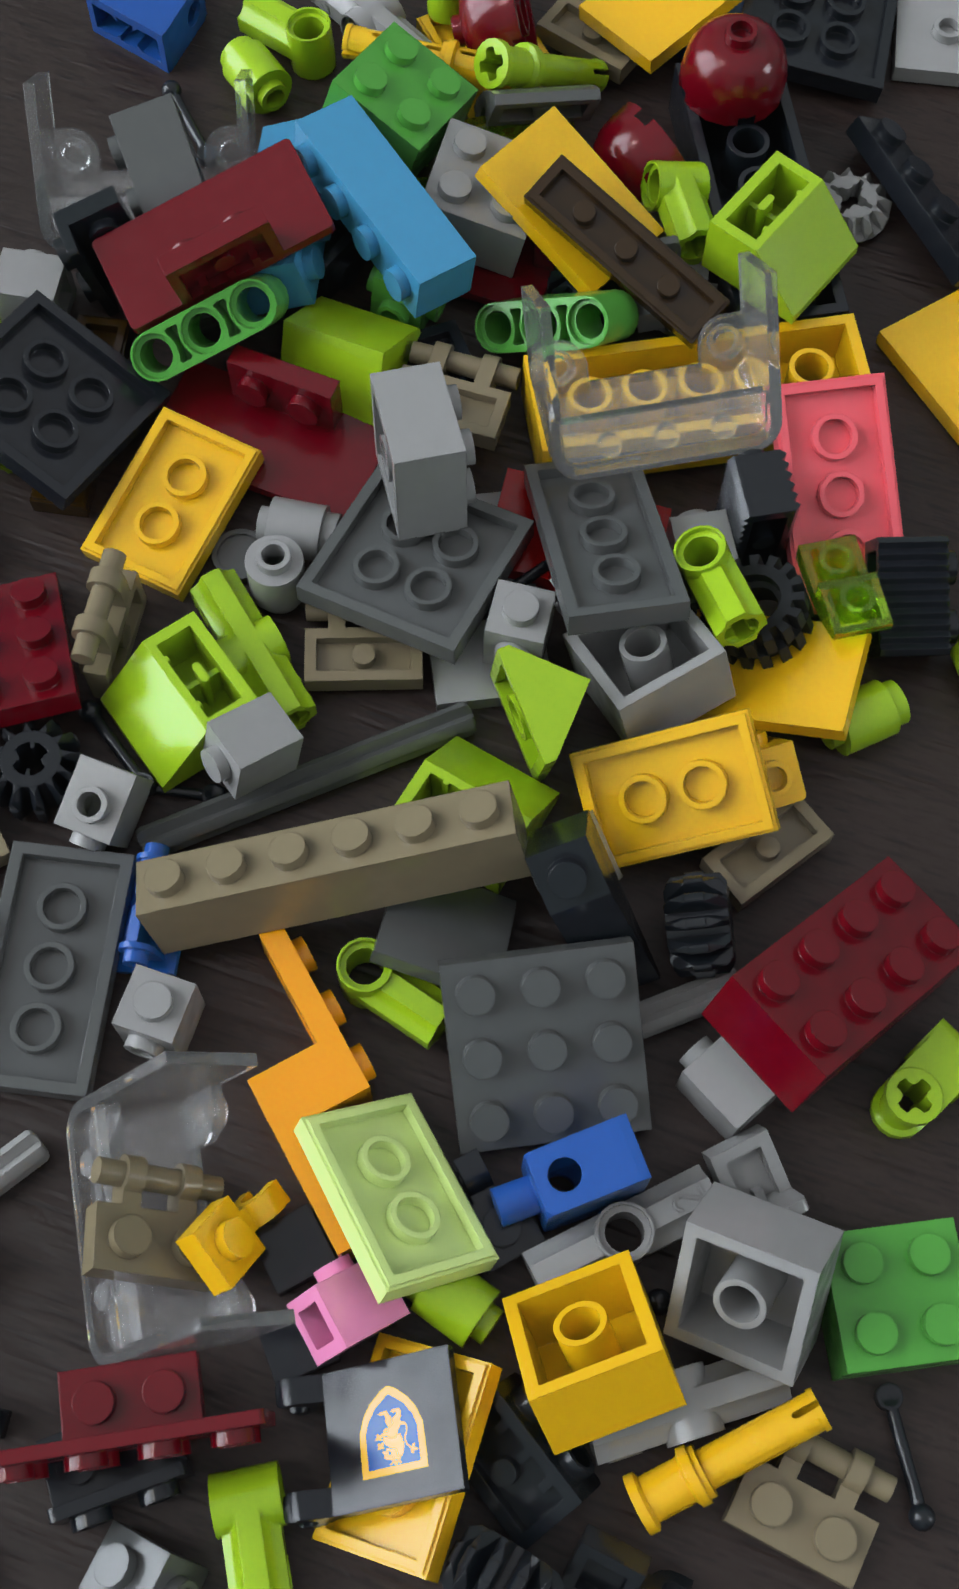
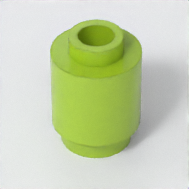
M239 36L231 40L223 49L220 58L225 79L254 113L267 114L280 109L286 103L292 88L291 76L261 41L252 39L249 36Z
M890 679L882 683L878 680H872L860 685L846 741L821 738L823 743L829 749L836 748L842 755L848 756L898 734L901 725L908 723L911 717L910 707L904 692L895 681Z
M478 1274L405 1296V1298L413 1303L410 1308L411 1311L461 1348L467 1344L470 1338L482 1345L504 1313V1310L495 1304L501 1291Z

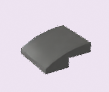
M587 84L485 90L479 95L474 105L476 126L532 124L553 106L559 110L568 122L590 121L601 101L600 88L596 85Z
M477 887L385 907L382 916L383 920L369 962L440 986L437 960L507 951L517 901Z

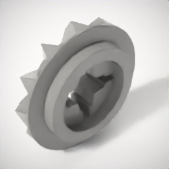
M849 167L841 175L828 170L823 180L840 211L842 201H847L849 197L858 198L857 205H852L850 209L846 208L842 214L856 243L867 241L877 236L885 228L892 206V201L886 198V190L883 185L872 183L870 172L859 177L854 176Z

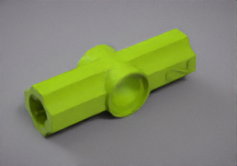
M217 568L202 575L199 582L190 589V593L195 607L198 609L206 626L209 627L216 642L257 698L271 692L298 730L304 728L307 722L317 714L316 705L290 663V653L277 626L269 615L264 617L261 615L234 568L229 570Z

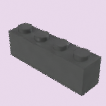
M171 93L108 115L115 135L107 138L108 146L119 171L126 168L128 170L133 187L125 190L135 218L206 181L182 112ZM207 313L202 314L200 318L202 334L220 328L219 322L215 317Z

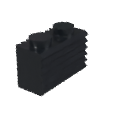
M750 449L728 459V465L725 466V478L722 479V490L719 491L720 496H718L719 501L716 503L717 508H715V511L726 509L738 558H740L743 567L750 565V555L760 554L764 565H766L770 555L779 557L780 561H782L801 505L796 502L798 494L793 491L795 484L790 481L792 473L787 471L789 463L785 461L787 453L780 449L772 451Z
M948 536L877 537L865 542L867 626L870 627L872 635L867 655L868 659L950 655L952 649L950 644H955L958 639L959 618L955 609H949L951 602L949 585H954L956 582L958 560L956 552L948 550Z

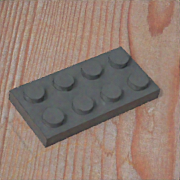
M637 452L524 465V485L568 636L689 620L691 601Z
M13 840L0 897V1092L91 1103L120 957L118 947L119 943L123 941L136 877L135 855L99 850L94 852L82 848Z

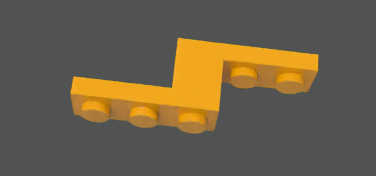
M285 929L261 933L259 937L264 953L314 1045L247 1081L337 1257L339 1258L349 1253L351 1259H353L355 1255L293 1130L301 1117L372 1102L371 1087L368 1082L376 1078L377 1075L361 1044L358 1043L349 1048L338 1027L347 1023V1020L331 989L319 993L309 973L317 970L318 967L302 936L291 940Z

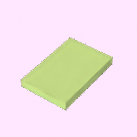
M412 1093L301 1117L293 1131L378 1304L490 1271L500 1259Z

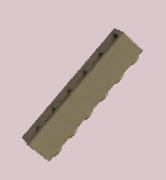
M507 780L136 862V917L163 954L529 877L532 874L525 861L528 842L526 826L510 782Z

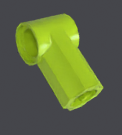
M243 0L242 10L237 17L240 32L261 41L267 47L289 58L294 73L301 78L318 80L332 73L336 67V53L331 20L325 11L316 7L296 9L282 0Z
M651 160L644 167L640 186L643 206L649 212H658L666 236L676 235L679 238L681 258L688 265L699 264L703 257L709 222L713 218L708 205L710 194L708 167L701 161ZM649 172L648 181L646 183L644 176L646 175V173Z
M699 525L688 529L675 542L673 554L690 594L695 598L714 637L723 647L735 646L737 648L757 639L760 630L768 624L767 619L735 562L725 536L719 529L710 525Z
M360 937L349 941L340 950L336 961V971L343 997L353 1006L370 1010L429 1050L445 1031L441 989L425 980L378 964L375 965L383 970L378 980L371 984H358L349 977L351 971L362 963H372L369 960L376 939Z
M278 1460L208 1475L211 1519L216 1538L218 1540L222 1539L228 1589H293L283 1526L288 1524L285 1523L283 1514L285 1490Z

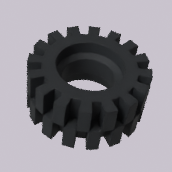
M760 554L750 555V565L744 567L740 558L735 559L756 600L776 601L778 608L767 619L768 624L760 630L757 639L739 648L735 646L724 647L727 652L728 661L734 665L737 659H739L743 669L753 670L755 659H759L762 668L767 669L773 667L771 657L779 654L783 663L793 658L789 647L793 645L801 651L807 643L803 633L811 634L814 626L811 619L814 616L813 607L800 574L797 575L795 567L789 562L782 566L779 557L770 555L766 565H764ZM701 612V615H702V616L700 617L701 621L704 623V625H705V626L709 629V631L712 633V631H711V629H710V627H709L707 621L705 620V618H704V616H703V614H702V612Z

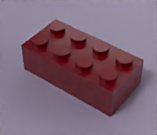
M888 856L733 974L701 1014L793 1113L940 987L959 968V927Z

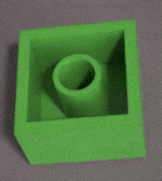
M393 22L332 80L323 108L352 95L416 177L438 154L450 118L462 122L465 121L478 89L396 22Z
M953 1217L844 1231L821 1322L832 1381L959 1364V1241Z

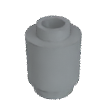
M274 496L270 506L262 505L259 510L256 522V539L267 535L289 537L301 548L304 560L313 561L342 519L343 514L331 512L328 505Z
M267 535L257 539L248 548L244 560L251 596L259 607L270 613L285 614L291 612L301 603L298 600L296 585L306 572L302 550L294 540L283 535Z

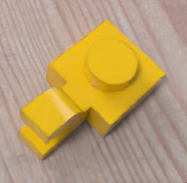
M277 1179L268 1182L255 1196L248 1191L240 1195L233 1202L229 1195L211 1202L175 1241L214 1296L233 1289L265 1251L266 1247L255 1232L259 1227L278 1215L291 1199Z

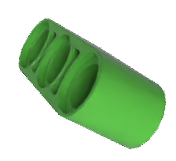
M260 273L238 281L141 333L131 346L130 359L133 368L141 377L148 381L161 382L172 378L278 322L284 317L289 307L287 288L280 279L272 274ZM251 287L261 289L268 296L270 307L266 317L256 315L249 308L247 294ZM203 313L212 315L219 322L221 335L218 342L210 341L202 334L200 318ZM155 339L163 340L171 348L173 359L170 366H164L155 358L153 353Z
M617 289L523 296L484 305L476 316L475 332L482 347L489 352L497 354L586 349L629 338L635 332L638 325L639 312L632 296L624 290ZM601 312L603 313L604 325L602 324L600 317Z

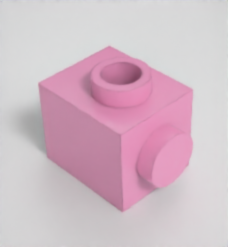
M349 1253L315 1271L313 1275L318 1283L286 1305L317 1367L410 1314L402 1297L378 1304L358 1262L354 1264Z

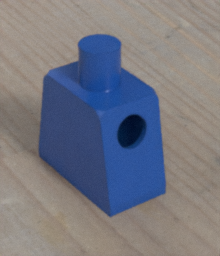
M86 0L94 32L167 73L174 69L204 23L207 15L205 0Z
M625 1113L526 1153L523 1156L521 1167L523 1177L490 1188V1194L503 1227L537 1215L543 1231L547 1232L600 1214L610 1204L626 1201L644 1192L652 1176ZM553 1177L566 1178L571 1182L574 1189L567 1192L558 1191L552 1187L549 1179Z

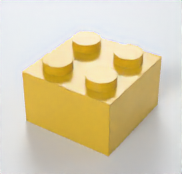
M629 1249L502 1298L528 1402L554 1456L687 1405L652 1305Z

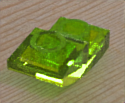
M855 535L798 546L795 558L815 610L833 640L892 628L893 620L877 573H868Z

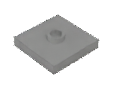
M959 0L897 1L893 25L891 80L959 87Z

